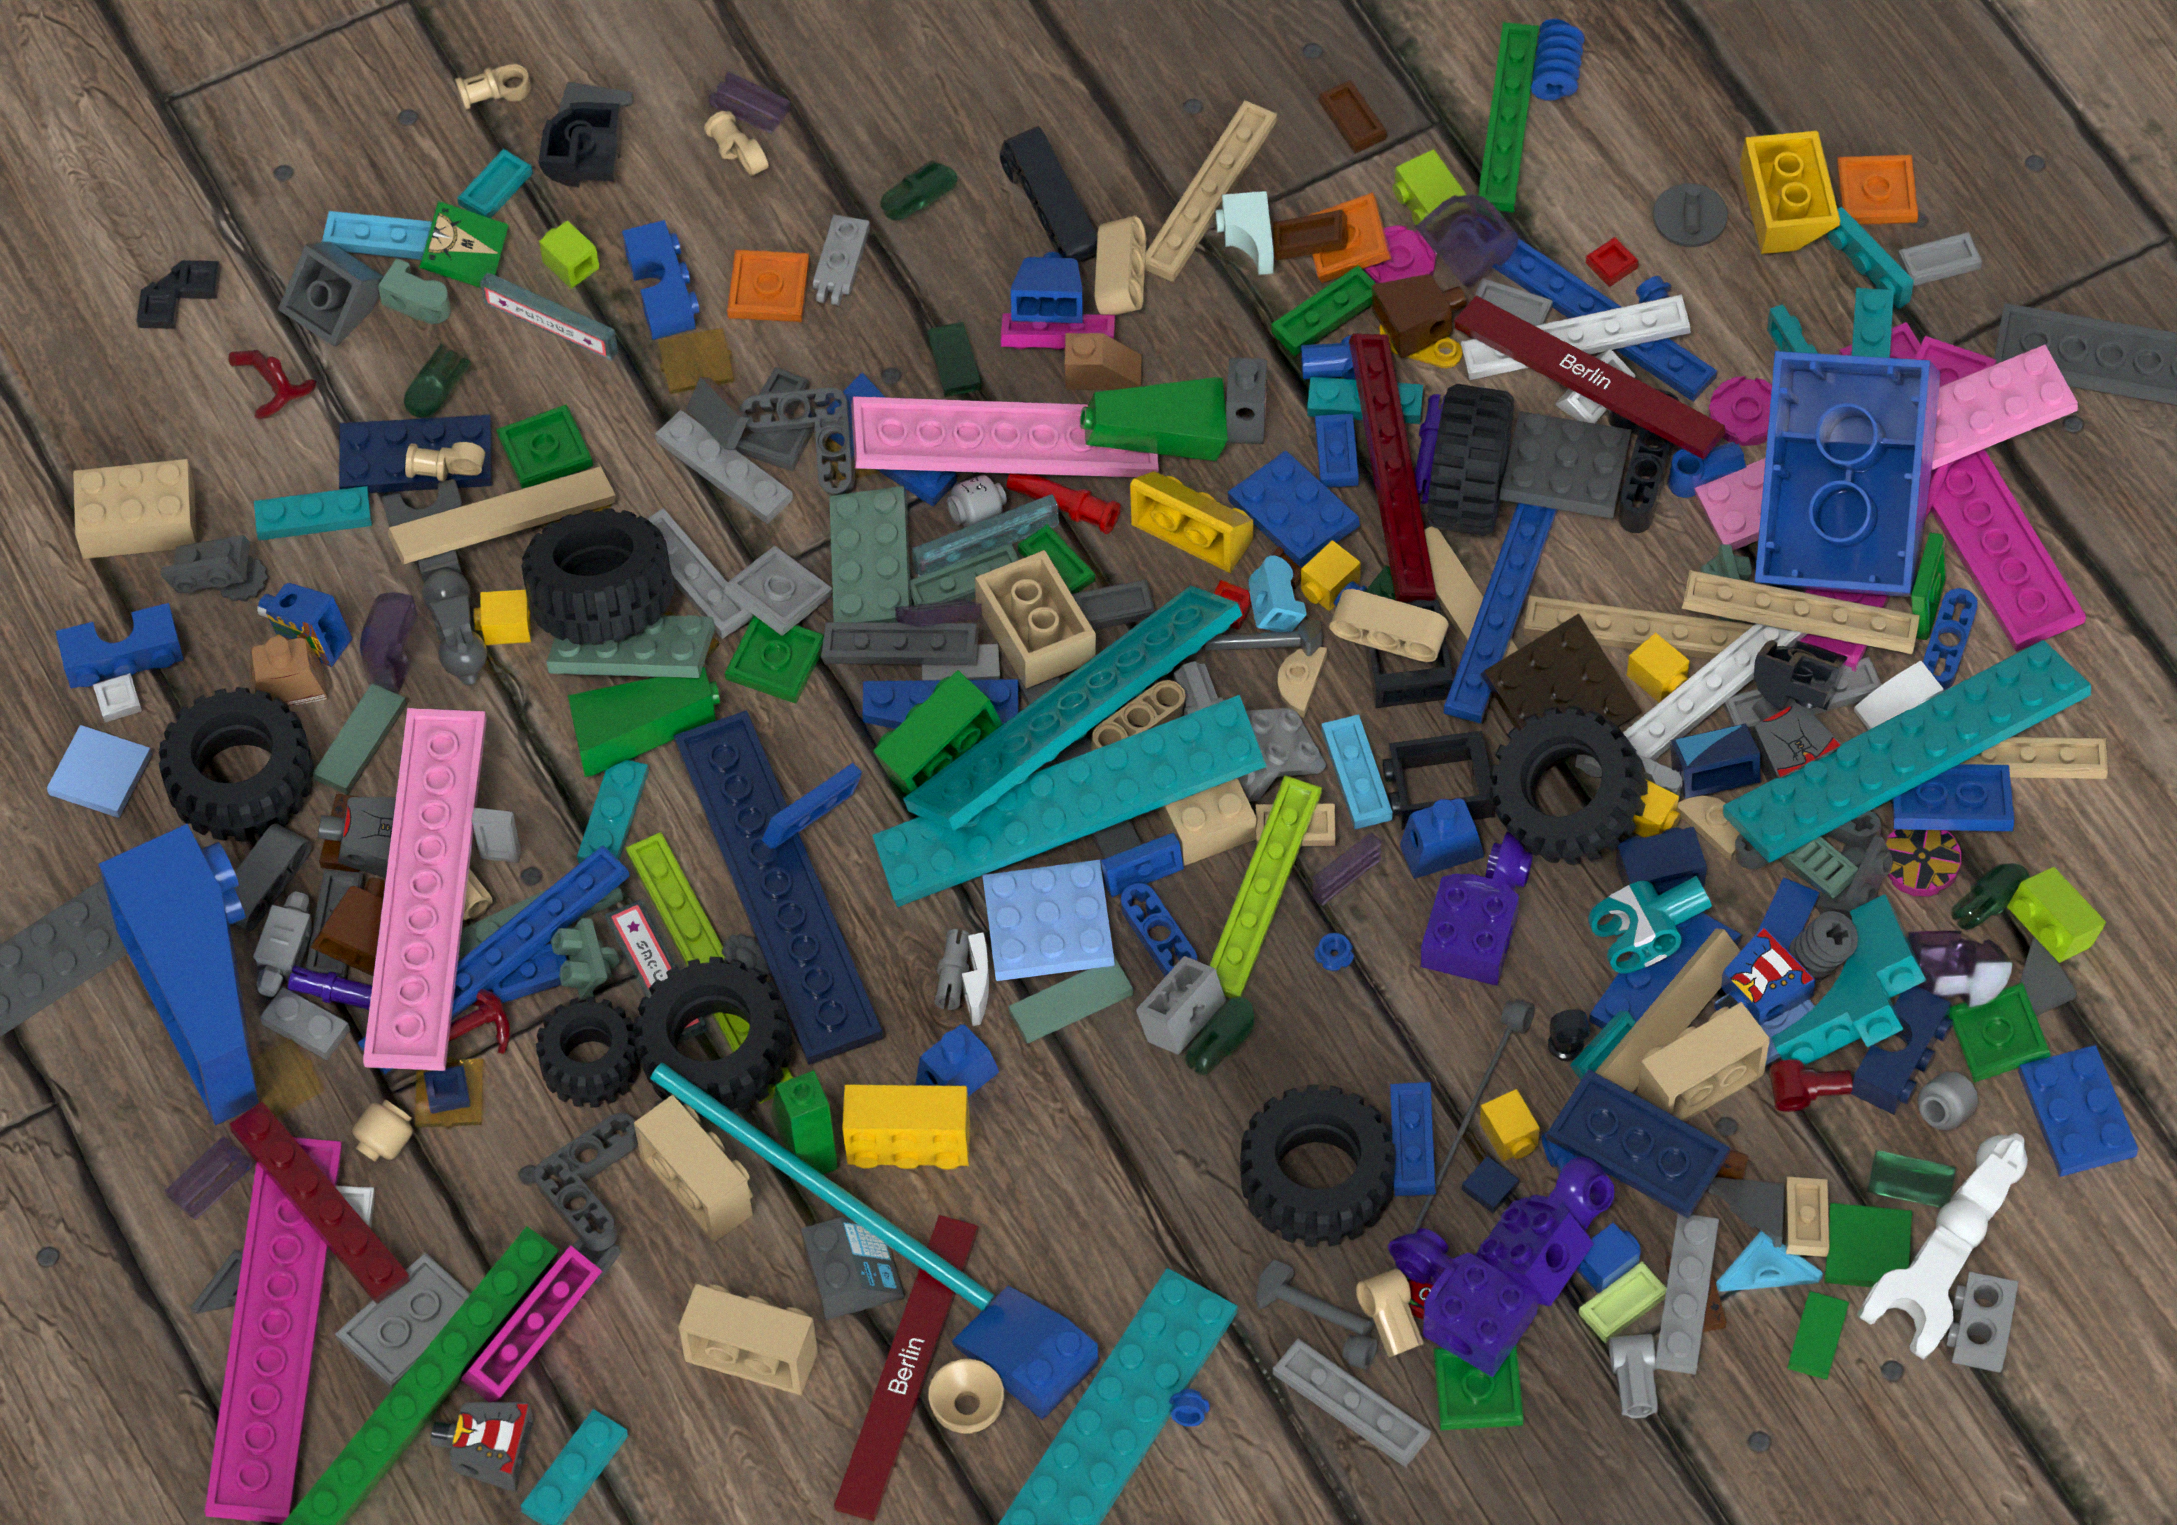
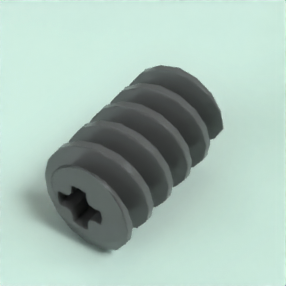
M1835 911L1824 912L1791 941L1788 952L1815 978V983L1821 982L1854 953L1858 942L1856 927L1842 913Z

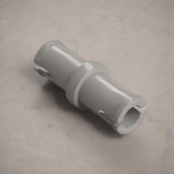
M958 929L949 930L946 934L943 959L938 962L937 973L940 977L937 993L934 998L935 1005L941 1009H944L946 995H950L948 1010H954L960 1006L963 984L962 973L969 972V965L966 962L969 951L968 936L970 934L962 930L960 944H956Z

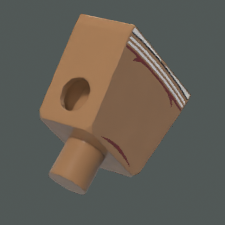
M275 636L270 638L266 644L251 648L249 678L253 694L257 690H262L271 694L272 701L275 698H280L289 706L328 699L322 663L305 638L286 640L284 637Z

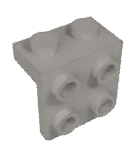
M1291 708L1246 711L1267 766L1238 777L1239 783L1249 802L1259 801L1276 777L1319 774L1324 770L1326 763L1296 711Z

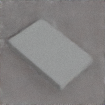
M426 1253L406 1269L409 1274L408 1283L378 1304L372 1300L335 1333L336 1339L391 1390L470 1295L464 1287Z

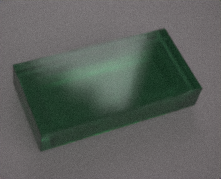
M964 322L927 329V337L944 397L980 390L981 381Z
M1876 1150L1867 1192L1942 1208L1950 1201L1956 1167Z

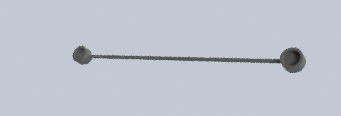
M1516 999L1514 1002L1507 1001L1505 1004L1501 1022L1507 1025V1029L1435 1179L1436 1191L1511 1032L1515 1031L1526 1034L1534 1017L1535 1007L1533 1003ZM1434 1195L1427 1196L1410 1234H1415L1419 1229ZM1373 1317L1369 1319L1371 1324L1367 1334L1350 1335L1343 1349V1358L1347 1359L1350 1365L1364 1370L1369 1369L1377 1350V1339L1368 1336L1375 1323Z

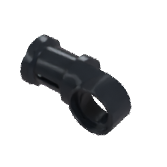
M1569 1009L1559 1012L1551 1018L1549 1026L1551 1036L1548 1039V1050L1552 1056L1560 1061L1569 1062L1575 1060L1583 1051L1584 1040L1590 1035L1587 1016L1584 1011ZM1567 1046H1571L1569 1052L1567 1051Z

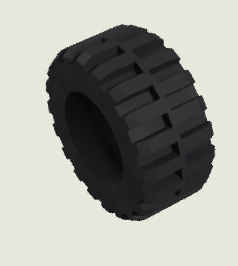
M1455 384L1447 389L1438 427L1427 507L1428 523L1434 528L1482 536L1493 532L1501 502L1500 491L1508 461L1513 423L1514 397L1509 392L1463 384Z
M603 508L602 511L593 512L592 509L583 510L582 514L572 516V514L563 516L560 522L556 524L551 522L545 526L542 534L537 533L532 538L522 557L523 563L521 568L532 618L547 633L550 632L552 636L562 641L567 638L573 644L582 645L583 642H591L592 645L604 644L603 641L614 640V642L625 640L627 635L633 634L635 636L643 632L646 625L652 626L659 620L661 613L664 614L674 594L667 543L662 532L648 519L641 515L636 518L633 512L626 510L620 513L612 508Z
M236 687V692H227L226 688L214 691L215 695L208 698L202 695L193 700L194 706L189 709L185 706L176 714L177 723L170 722L164 731L166 740L161 741L159 746L160 773L170 803L176 809L178 817L185 824L191 823L194 831L202 835H206L210 831L213 839L223 841L227 840V836H234L235 841L248 840L249 835L257 833L259 837H262L266 830L274 823L284 826L289 822L288 815L290 813L297 814L303 807L302 797L306 798L310 794L312 788L311 778L314 772V764L307 736L296 712L290 711L289 705L280 698H275L272 701L271 694L262 690H257L253 694L250 693L249 688ZM250 745L262 748L271 754L269 761L259 773L241 782L220 783L202 775L208 762L216 754L230 747Z
M1568 706L1566 713H1562L1558 707L1545 709L1546 716L1538 718L1534 713L1524 719L1527 725L1519 731L1514 727L1507 734L1511 741L1507 746L1500 744L1495 753L1500 763L1499 765L1491 766L1489 775L1490 779L1495 783L1494 786L1489 788L1491 800L1497 806L1495 812L1506 829L1522 843L1527 851L1535 856L1540 854L1546 861L1558 863L1560 858H1562L1568 865L1580 864L1581 856H1587L1590 861L1602 858L1601 850L1609 847L1613 852L1621 844L1618 838L1624 832L1630 836L1637 826L1632 821L1634 815H1643L1645 803L1641 800V795L1647 794V781L1642 776L1645 772L1643 762L1637 755V750L1619 727L1611 720L1606 721L1600 713L1590 710L1585 714L1580 707ZM1579 754L1593 757L1599 763L1602 770L1600 787L1593 800L1585 808L1571 815L1557 817L1544 814L1536 804V788L1544 771L1552 763L1566 756Z
M710 957L708 963H700L699 958L687 961L688 967L679 970L675 966L666 972L668 977L666 980L661 982L657 979L649 987L651 997L645 996L641 999L638 1006L640 1016L634 1019L633 1028L637 1037L634 1043L648 1082L652 1083L655 1093L662 1100H666L673 1094L650 1079L654 1070L661 1062L728 1109L738 1108L739 1113L750 1109L749 1102L757 1099L761 1102L770 1094L767 1087L770 1084L774 1086L779 1084L784 1077L781 1067L786 1068L789 1066L791 1059L789 1047L793 1043L783 1002L780 1000L779 993L773 983L766 982L764 974L756 968H751L748 971L745 962L732 959L730 964H725L723 957ZM720 1012L736 1015L750 1025L747 1037L741 1046L732 1054L722 1059L707 1062L696 1061L683 1056L677 1051L678 1041L685 1031L684 1028L697 1018ZM675 1097L682 1104V1106L685 1104L683 1101ZM695 1111L699 1117H704L703 1115Z
M1319 1084L1307 1085L1306 1091L1297 1092L1296 1088L1283 1091V1099L1278 1100L1276 1097H1272L1264 1103V1114L1260 1111L1255 1112L1249 1121V1129L1244 1131L1240 1153V1176L1243 1197L1248 1199V1209L1255 1218L1262 1216V1226L1270 1233H1275L1277 1229L1281 1231L1282 1240L1294 1243L1296 1238L1305 1240V1246L1317 1247L1318 1241H1327L1329 1247L1340 1245L1341 1238L1344 1236H1348L1350 1240H1353L1363 1235L1364 1224L1368 1228H1372L1380 1220V1211H1385L1391 1201L1396 1163L1395 1144L1392 1143V1132L1388 1123L1381 1122V1113L1373 1105L1365 1108L1364 1098L1354 1092L1348 1097L1342 1094L1343 1088L1330 1086L1329 1091L1319 1090ZM1317 1142L1334 1145L1342 1149L1355 1162L1356 1170L1346 1181L1337 1186L1326 1189H1310L1302 1187L1287 1178L1281 1171L1279 1163L1294 1148Z

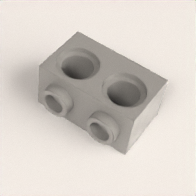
M1969 1272L1966 1286H1957L1953 1309L1960 1310L1961 1313L1959 1323L1952 1322L1946 1345L1954 1347L1952 1363L2001 1373L2006 1356L2018 1281ZM1987 1299L1993 1306L1982 1307L1975 1300ZM1978 1335L1983 1337L1987 1343L1976 1344L1968 1337Z

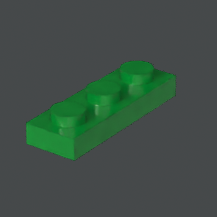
M1356 266L1271 324V333L1296 356L1301 353V345H1313L1372 305V285L1376 283L1359 266Z

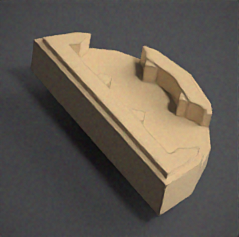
M1319 647L1312 656H1307L1302 649H1299L1288 656L1279 668L1277 680L1278 693H1280L1281 699L1288 705V708L1293 709L1303 718L1307 712L1327 657L1326 647Z
M1704 795L1678 802L1677 812L1681 813V818L1691 827H1694L1695 831L1731 861L1736 855L1735 840L1740 833L1723 816V805L1726 803L1718 798Z

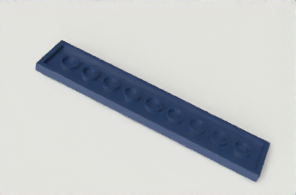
M747 710L674 735L679 755L760 947L772 980L783 1002L807 1064L810 1065L883 1039L882 1029L799 833L775 849H770L762 841L771 818L788 806Z

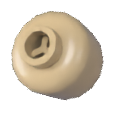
M386 1099L382 1104L377 1102L371 1103L352 1129L354 1137L360 1141L356 1149L374 1162H376L379 1156L387 1160L395 1159L413 1134V1129L409 1124L412 1118Z

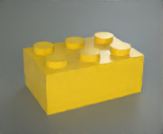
M845 1085L843 1136L847 1165H856L860 1168H874L877 1165H896L902 1169H912L918 1165L937 1166L941 1169L969 1166L970 1115L967 1086Z

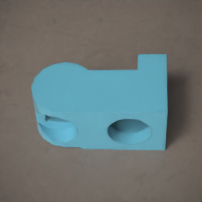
M1270 555L1266 557L1262 565L1249 577V593L1256 627L1275 632L1293 631L1307 613L1304 603L1295 601L1291 585L1293 571L1290 565L1278 556Z

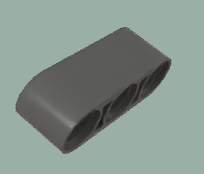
M274 823L266 830L235 871L239 886L234 889L246 918L234 923L236 926L247 932L255 929L308 859L312 847L308 839L278 823Z

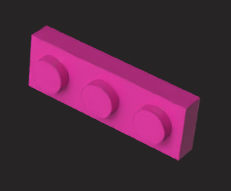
M1003 313L1001 347H1013L1016 349L1028 347L1065 349L1066 333H1104L1114 339L1115 315L1083 314V323L1011 321V313Z

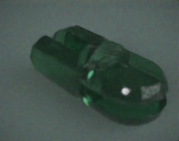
M931 160L913 173L905 176L901 180L902 182L888 190L882 196L880 206L888 219L895 221L904 219L917 210L926 208L930 203L953 189L958 181L957 174L952 168Z
M440 343L407 387L404 394L406 410L412 416L418 418H426L433 415L470 367V360L463 357L455 367L458 353L449 350L444 356L446 346Z
M2014 863L1995 865L1979 880L1971 885V891L1952 907V919H1960L1957 926L1963 930H1969L1980 925L1991 915L1996 916L2008 906L2021 882L2030 878L2028 871L2023 866Z
M1243 997L1231 998L1202 1027V1034L1193 1042L1185 1056V1063L1189 1069L1195 1067L1196 1074H1208L1225 1056H1231L1252 1033L1254 1029V1011L1247 999Z

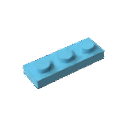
M329 211L322 242H331L345 252L421 260L432 221Z
M1359 714L1322 723L1321 732L1354 830L1391 821L1393 812Z

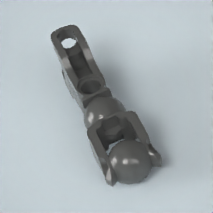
M455 480L439 482L437 484V500L433 505L424 509H413L406 506L400 493L383 496L382 499L389 527L462 507L461 497ZM452 550L417 560L424 583L422 599L432 613L437 636L440 641L439 661L447 673L456 676L466 686L475 684L478 673L486 662L487 646L479 634L475 632L469 604L471 595L470 585L461 574L456 551Z

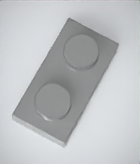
M284 987L281 988L260 1016L262 1025L327 1061L350 1031L348 1022Z

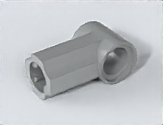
M1196 661L1182 665L1178 671L1174 672V682L1180 684L1185 690L1184 716L1224 701L1222 697H1217L1205 664H1199Z
M1652 1334L1610 1337V1363L1612 1373L1617 1376L1621 1415L1636 1419L1646 1418L1650 1414L1657 1413L1656 1386L1653 1371H1655V1351Z

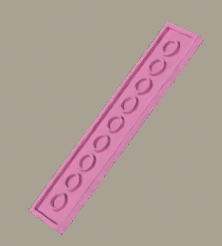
M2046 345L1939 387L1931 470L2078 411V402ZM1766 458L1749 464L1744 469L1695 488V496L1719 543L1731 545L1733 551L1759 539Z
M407 708L363 1056L365 1067L445 1071L474 832L471 819L473 810L477 806L487 717L485 711Z

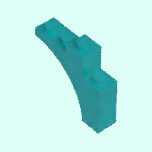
M1886 894L1857 907V909L1849 911L1852 923L1856 927L1858 934L1857 947L1854 953L1847 958L1839 977L1822 1000L1797 1022L1771 1037L1782 1060H1799L1807 1065L1860 1038L1869 1047L1904 1030L1890 998L1926 981V978L1900 918Z

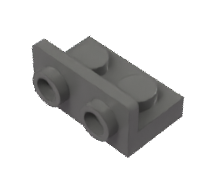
M244 535L177 546L174 564L162 567L161 577L177 593H192L199 589L226 587L229 584L245 582L250 541Z
M1874 836L1868 849L1851 847L1845 844L1841 854L1859 869L1852 883L1834 899L1821 893L1816 903L1820 914L1835 911L1844 914L1852 920L1849 911L1857 909V907L1877 898L1878 889L1884 877L1890 873L1893 864L1892 855L1883 837ZM1836 869L1830 875L1829 879L1833 877L1840 869Z

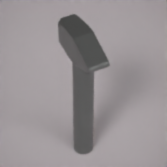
M1304 620L1299 623L1298 631L1216 635L1205 643L1206 651L1300 646L1307 656H1312L1322 645L1323 625L1320 620Z
M1273 1259L1260 1275L1256 1295L1257 1305L1260 1310L1279 1298L1357 1334L1366 1335L1369 1331L1370 1321L1290 1286L1289 1283L1294 1276V1270L1291 1266Z

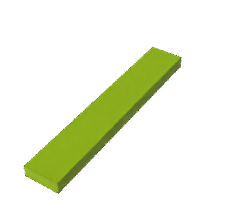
M1286 775L1283 778L1210 963V967L1216 970L1224 996L1238 1001L1241 1000L1322 794L1321 787Z

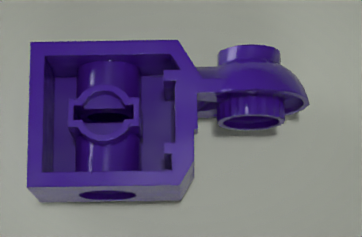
M1506 832L1502 844H1493L1485 877L1475 874L1455 873L1441 878L1421 945V967L1498 986L1518 918L1519 895L1514 890L1516 886H1526L1533 859V853L1525 851L1522 843L1510 832Z
M1582 1156L1571 1159L1562 1168L1557 1178L1556 1187L1549 1197L1531 1195L1530 1198L1525 1197L1510 1204L1487 1239L1482 1242L1475 1256L1539 1293L1538 1304L1551 1306L1594 1244L1585 1230L1594 1218L1610 1207L1615 1193L1611 1179L1606 1176L1603 1168L1593 1159Z
M1419 1228L1415 1234H1406L1393 1239L1388 1245V1250L1395 1260L1397 1268L1412 1281L1420 1284L1427 1283L1433 1286L1428 1297L1425 1299L1423 1336L1489 1376L1494 1377L1537 1315L1539 1293L1470 1252L1456 1258L1450 1257L1446 1254L1449 1250L1446 1242L1429 1229Z

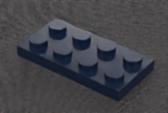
M491 415L340 423L339 489L367 486L369 493L438 489L437 484L442 481H438L437 477L417 474L413 478L406 477L405 465L408 447L413 443L417 444L418 448L440 451L442 447L452 448V445L458 442L474 443L484 449L485 457L482 471L478 475L473 476L448 473L446 480L454 479L457 488L492 486Z
M1590 1069L1587 1070L1548 1130L1546 1139L1577 1157L1582 1156L1593 1159L1603 1168L1605 1173L1686 1218L1690 1217L1730 1154L1729 1146Z

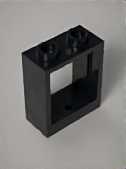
M1415 600L1409 603V605L1431 610L1441 615L1439 600ZM1444 637L1435 660L1437 668L1389 674L1381 673L1378 650L1364 645L1375 708L1447 699L1453 683V675L1446 637Z
M1482 731L1389 743V758L1382 759L1385 782H1392L1394 792L1389 793V804L1393 812L1392 816L1399 815L1401 830H1405L1409 816L1413 812L1431 807L1436 802L1409 805L1402 769L1467 761L1474 796L1461 798L1464 799L1472 820L1495 817V804L1491 800L1489 788L1493 786V781L1489 777L1490 767Z

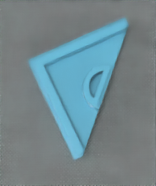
M1760 1231L1716 1282L1717 1290L1722 1292L1815 1284L1822 1280L1823 1272L1799 1255L1786 1254V1246L1781 1243V1247H1773V1240Z

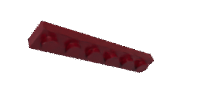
M263 1101L229 1123L230 1131L376 1304L409 1282L407 1271Z

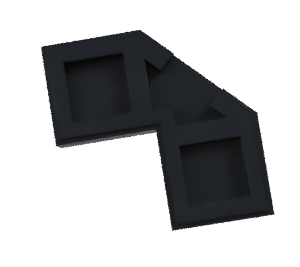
M182 260L173 266L171 272L157 283L151 282L141 290L136 320L138 328L175 329L180 298L217 299L221 271L219 261Z

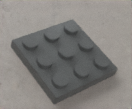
M1519 411L1501 486L1500 500L1613 519L1632 430Z

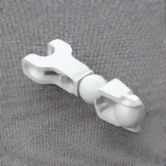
M2017 1133L2010 1136L1996 1135L1986 1139L1979 1146L1976 1154V1170L1950 1199L1951 1201L1939 1210L1936 1228L1930 1233L1909 1268L1897 1269L1884 1274L1871 1288L1858 1311V1317L1869 1324L1875 1323L1877 1318L1883 1315L1886 1309L1899 1308L1907 1311L1914 1319L1916 1327L1913 1341L1909 1346L1910 1351L1922 1360L1936 1348L1953 1322V1308L1948 1298V1290L1972 1249L1984 1240L1988 1221L2002 1205L2010 1185L2017 1182L2025 1173L2028 1159L2024 1147V1138Z

